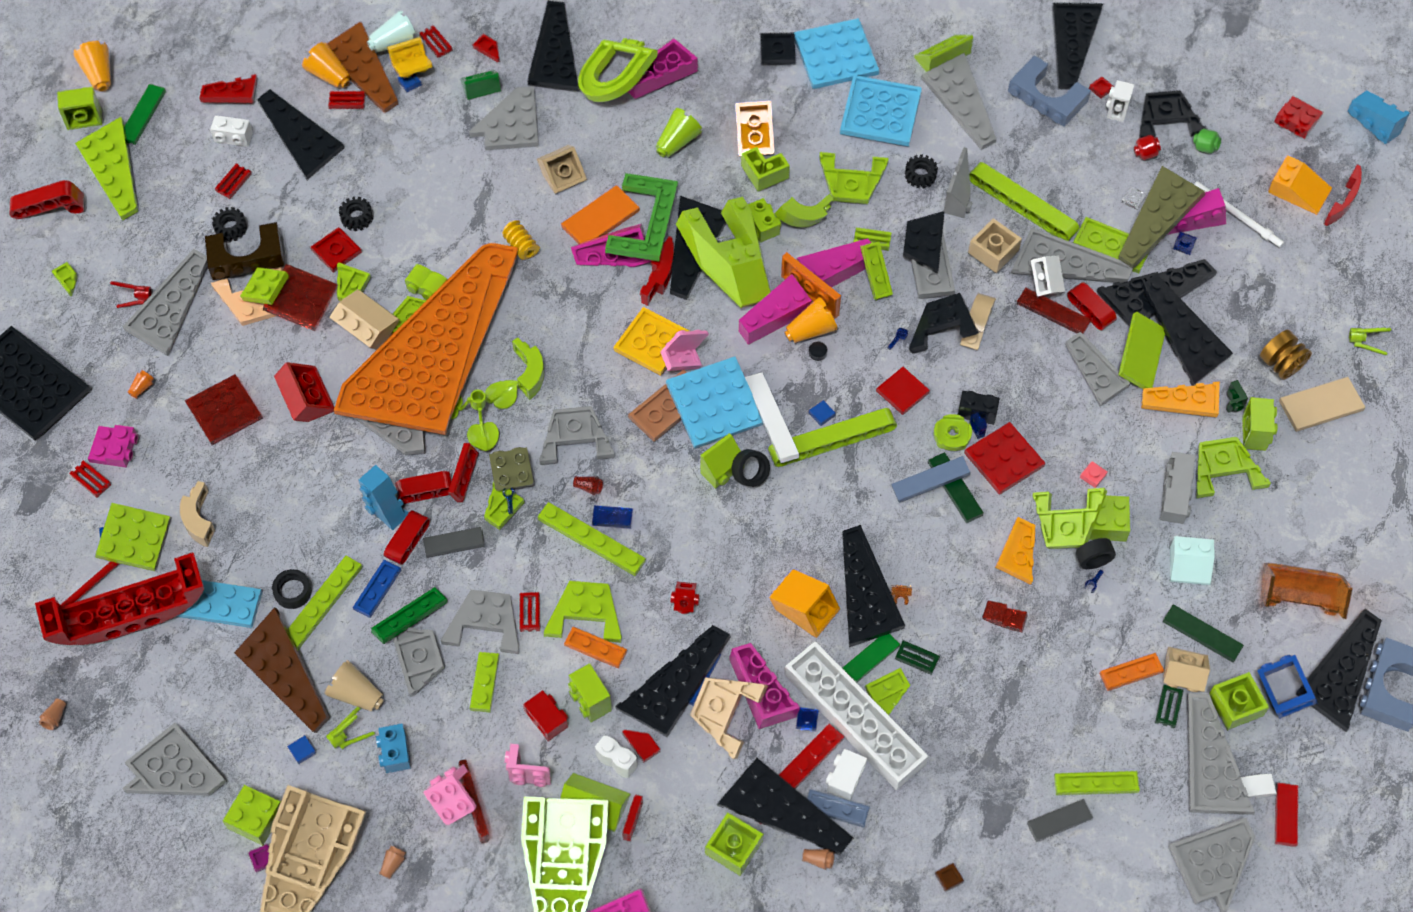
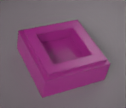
M268 844L248 852L256 873L266 869L268 865Z

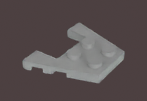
M592 406L553 410L542 454L539 458L540 465L557 463L556 446L596 442L597 459L614 458V451L601 428Z
M470 590L441 638V644L459 647L463 628L503 633L500 647L501 652L519 654L510 594Z

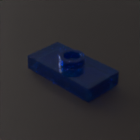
M594 505L592 526L631 529L633 508Z

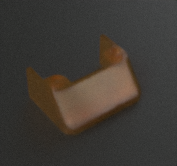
M1264 563L1261 600L1265 607L1276 606L1281 601L1318 606L1325 610V614L1336 616L1339 613L1342 619H1347L1353 588L1343 575L1276 563Z

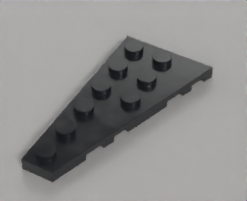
M547 0L527 79L528 85L579 91L564 2Z
M271 89L257 99L258 104L272 123L273 128L277 131L298 168L302 171L306 181L345 148L342 142Z
M1157 273L1142 285L1150 305L1154 307L1157 318L1165 329L1164 332L1176 356H1179L1183 364L1184 372H1187L1190 378L1191 386H1195L1232 356L1233 352Z
M1367 609L1361 612L1307 679L1318 702L1312 705V707L1345 732L1349 729L1374 642L1382 622L1381 619ZM1304 685L1296 692L1297 696L1307 693Z

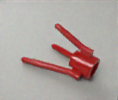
M116 281L110 282L111 285L134 289V298H138L137 301L118 304L117 308L138 304L143 305L152 295L151 286H137Z

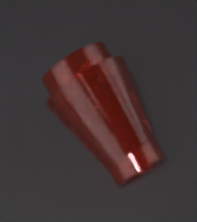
M575 476L573 487L592 495L600 494L603 488V480L599 479L598 476Z

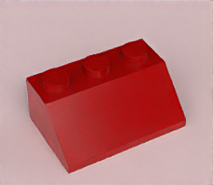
M286 362L274 375L293 421L310 422L334 412V405L316 366Z

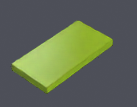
M1085 217L1073 243L1119 259V254L1129 233ZM1149 253L1133 268V272L1140 273Z
M1139 312L1133 314L1119 376L1142 389L1153 388L1165 336L1163 326Z

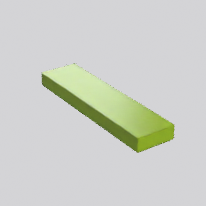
M1137 771L1054 774L1056 795L1139 793L1140 791Z

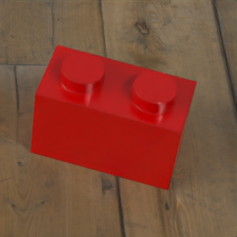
M542 690L526 701L523 707L524 712L549 742L568 728V716L564 710H559L555 706L556 701L552 695H547Z

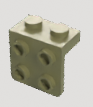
M516 447L509 451H495L493 454H489L496 491L531 486L533 484L527 447Z

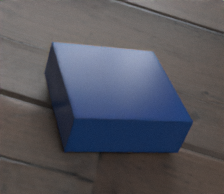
M415 73L406 78L397 77L398 82L406 93L422 86Z
M824 400L809 410L811 417L820 426L835 417L836 414Z
M305 735L287 746L298 765L316 754V751Z

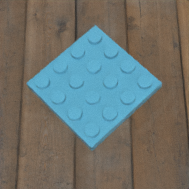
M859 18L794 32L795 43L813 89L852 81L853 75L862 77L879 75L878 65Z
M853 75L840 134L909 147L922 87Z
M736 357L667 379L665 382L694 449L721 440L729 433L735 435L764 425L758 413L753 394Z

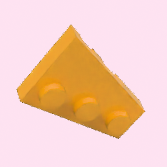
M1020 517L1016 518L995 568L1030 585L1033 582L1034 524Z

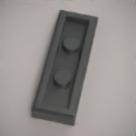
M481 527L423 538L426 558L485 547Z
M1082 799L1027 822V825L1035 841L1039 842L1093 819V816L1085 800Z

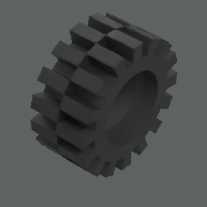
M920 154V157L914 155V159L911 157L906 163L905 179H907V183L911 182L912 187L917 185L916 188L918 189L920 186H922V189L926 188V185L930 187L931 183H935L937 177V163L934 162L933 158L929 160L928 155L925 158L923 154ZM925 169L928 173L921 175L914 170Z
M354 196L352 200L347 198V203L344 201L341 203L342 206L339 207L341 223L345 228L348 227V230L351 231L353 228L354 231H357V228H360L361 231L363 226L367 228L369 227L368 223H372V208L369 201L367 202L365 198L363 200L361 197L355 199ZM353 211L363 212L358 217L349 216V214Z
M225 207V211L220 209V214L216 212V217L212 218L215 234L223 233L225 240L227 239L228 242H231V239L237 241L236 237L241 239L242 234L245 235L247 230L244 214L238 208L235 210V207H231V210ZM229 221L236 222V224L233 227H223V225Z

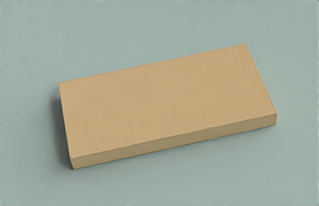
M1349 377L1287 395L1279 400L1295 432L1355 414L1365 409V405Z

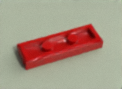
M470 443L463 444L448 490L449 495L456 502L464 501L479 454Z
M1277 783L1275 844L1296 847L1298 845V785Z

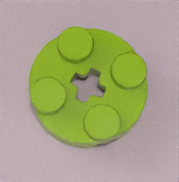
M948 414L936 422L933 432L934 439L937 442V446L941 449L949 451L964 450L971 440L972 427L962 416ZM953 429L958 434L952 436L948 432Z

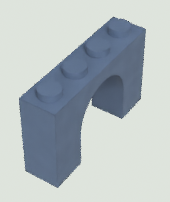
M1034 55L1010 80L1008 92L1024 101L1027 105L1032 106L1041 114L1051 118L1055 123L1065 127L1088 103L1091 90L1076 82L1066 94L1060 97L1043 95L1037 90L1036 85L1046 75L1048 63Z
M1386 637L1383 643H1378L1375 654L1378 656L1376 660H1373L1370 667L1372 676L1371 678L1368 677L1364 687L1367 689L1366 695L1363 694L1359 706L1362 707L1360 714L1408 732L1413 726V705L1393 697L1386 690L1383 677L1385 673L1391 671H1399L1413 676V647Z

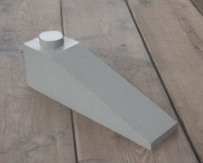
M966 147L962 150L955 173L952 176L944 207L946 214L965 218L966 212H970L972 207Z

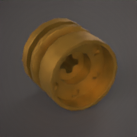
M1288 329L1270 340L1260 353V357L1268 366L1275 364L1273 370L1275 373H1279L1278 375L1282 380L1298 372L1312 355V352L1303 343L1297 344L1298 338Z

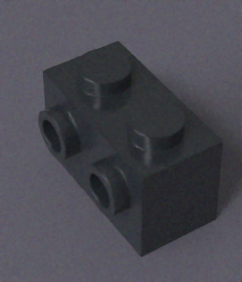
M962 390L957 415L962 416L966 420L994 425L1000 398L990 394L984 395L974 391Z

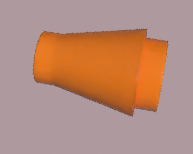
M141 370L140 373L136 374L127 393L137 399L140 394L153 384L154 378Z

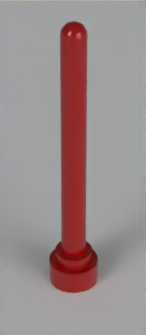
M110 561L61 603L60 606L76 602L120 563Z

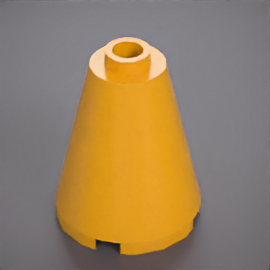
M96 40L82 43L79 45L80 49L76 51L75 48L73 52L74 58L93 88L100 92L106 91L111 86L108 45L105 42L100 44Z
M323 42L316 44L308 52L311 54L308 59L306 57L303 59L302 68L305 71L338 89L346 88L349 85V73L326 42L325 44Z
M821 297L812 302L786 326L787 331L784 333L789 342L793 340L794 343L834 332L838 329L831 312L825 307L827 305Z

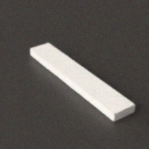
M763 373L745 377L753 394L758 413L780 462L783 463L799 458L798 450Z

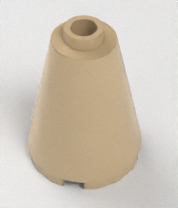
M348 660L339 667L332 677V686L328 684L325 690V695L371 712L374 709L378 710L384 701L382 699L383 694Z

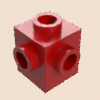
M677 581L675 592H671V603H674V611L682 614L694 612L695 606L699 605L700 594H696L697 583Z

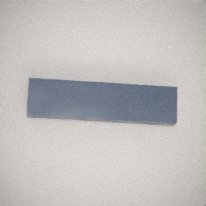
M961 456L891 485L900 503L969 476L971 472L964 457Z

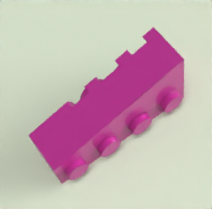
M673 38L657 50L658 55L628 93L637 99L698 71V58Z
M791 274L739 319V333L749 345L792 322L812 303V300Z

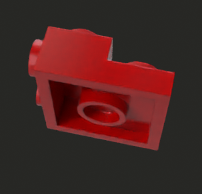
M1292 96L1278 112L1274 123L1305 139L1320 120L1323 112Z

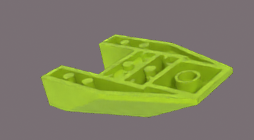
M744 197L730 199L724 206L721 214L735 239L720 243L717 242L698 208L682 211L676 226L698 265L740 308L758 304L771 292L753 215Z

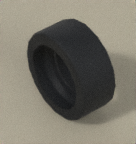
M751 449L742 450L733 460L731 467L732 475L742 485L750 487L760 486L769 476V460L762 452ZM750 457H755L759 464L758 472L752 479H746L743 474L744 464Z
M1098 538L1086 542L1075 553L1082 569L1099 568L1111 562L1116 556L1112 542L1107 538Z
M289 569L281 572L276 576L272 584L274 598L284 608H300L310 599L312 592L311 584L307 576L299 570ZM298 580L303 584V591L294 598H284L280 593V588L288 581Z

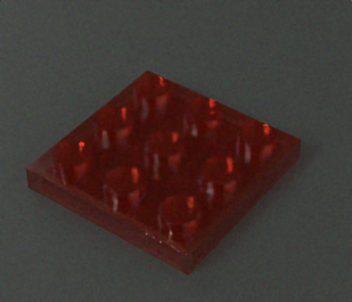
M286 264L282 271H286L289 277L273 304H264L263 311L315 331L337 289V284Z
M236 374L185 400L187 407L211 445L263 419Z

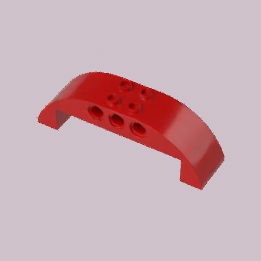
M194 552L174 558L177 570L62 607L55 597L36 602L35 607L43 639L60 645L94 644L149 628L178 616L190 608L200 598L204 590Z

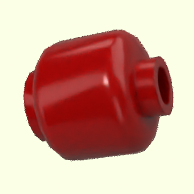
M1153 135L1137 139V146H1134L1136 157L1140 156L1142 160L1157 157L1159 151H1161L1159 140Z

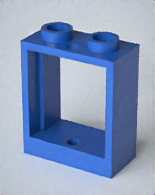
M1296 655L1283 656L1280 658V661L1274 664L1266 663L1261 666V669L1257 670L1279 719L1318 703ZM1295 665L1307 693L1278 705L1266 676Z

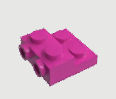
M115 425L114 428L98 426L88 456L89 463L127 468L128 462L133 457V446L138 441V434L134 427Z

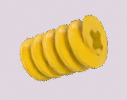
M519 220L511 221L504 227L502 235L510 246L518 247L517 254L520 259H530L539 252L540 246L536 244V241L532 239V236L528 234V231L520 224Z

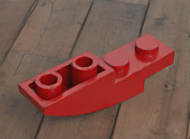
M670 236L663 244L660 261L651 260L652 272L648 283L643 285L640 290L641 303L644 305H649L656 292L663 295L670 282L674 260L673 239Z

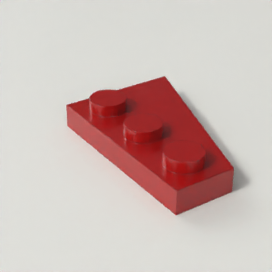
M257 74L250 75L251 78L243 80L239 77L235 78L233 82L225 83L220 81L202 85L199 96L200 102L253 103L258 80Z

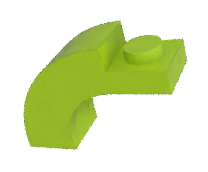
M828 194L818 204L805 206L791 197L774 215L781 221L794 227H811L819 223L828 214L826 211L831 207L830 203L834 198Z
M517 337L512 341L513 351L527 365L525 372L517 378L518 388L531 400L539 392L544 381L543 359L536 345L530 348L525 341L522 342Z

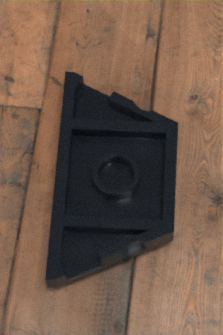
M943 211L907 221L903 255L915 260L921 266L925 264L932 268L934 273H938L945 214Z

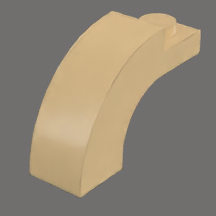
M981 293L977 294L970 314L979 334L966 338L962 337L960 345L976 350L979 349L996 298Z
M197 481L195 487H192L190 491V497L182 496L180 516L191 538L197 543L208 547L215 529L212 522L200 517V510L209 491L204 482Z

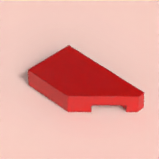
M482 34L473 43V49L498 63L500 60L497 41Z
M629 730L622 731V735L643 763L661 752V749L649 733Z

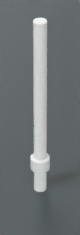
M1198 181L1194 184L1205 192L1211 191ZM1224 200L1228 212L1260 233L1261 237L1266 241H1271L1279 248L1283 246L1284 241L1275 236L1273 231L1268 228L1265 229Z

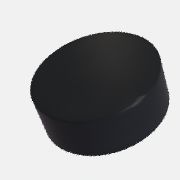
M813 342L809 346L810 358L816 361L825 359L827 356V346L822 342Z

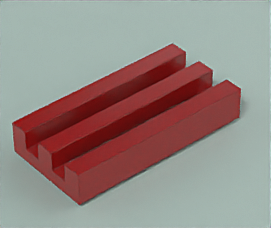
M434 25L431 26L430 30L427 28L424 33L422 31L419 33L420 38L437 58L453 51L452 46ZM427 36H429V37L432 39V41L435 43V45L438 46V48H439L442 52H439V51L437 50V48L431 43V41L427 38Z
M364 91L329 92V109H364Z
M236 163L215 187V191L231 199L251 176V171L245 170V167H240Z
M84 460L80 466L77 465L75 467L76 470L74 472L71 471L69 473L73 479L96 498L111 486L106 478ZM84 469L89 471L104 485L102 486L100 483H98L94 478H92L88 473H86ZM79 473L82 474L86 479H88L92 484H94L99 490L96 491L94 488H92L88 483H86L83 479H81V478L78 476V474H79Z
M540 592L520 593V632H524V630H528V632H532V630L540 631ZM524 597H528V625H524ZM532 597H535V625H532Z
M635 795L622 831L623 840L631 842L643 805L642 796Z

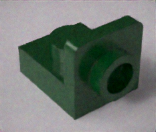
M1236 380L1230 383L1227 391L1228 397L1231 400L1226 408L1228 413L1241 411L1248 400L1241 384Z

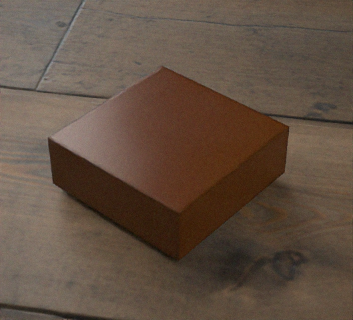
M954 863L935 872V876L945 892L964 883V879Z

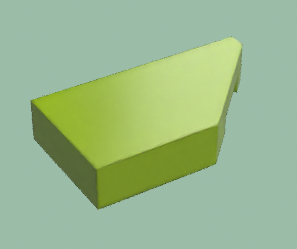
M65 262L51 272L71 297L78 276L69 263Z

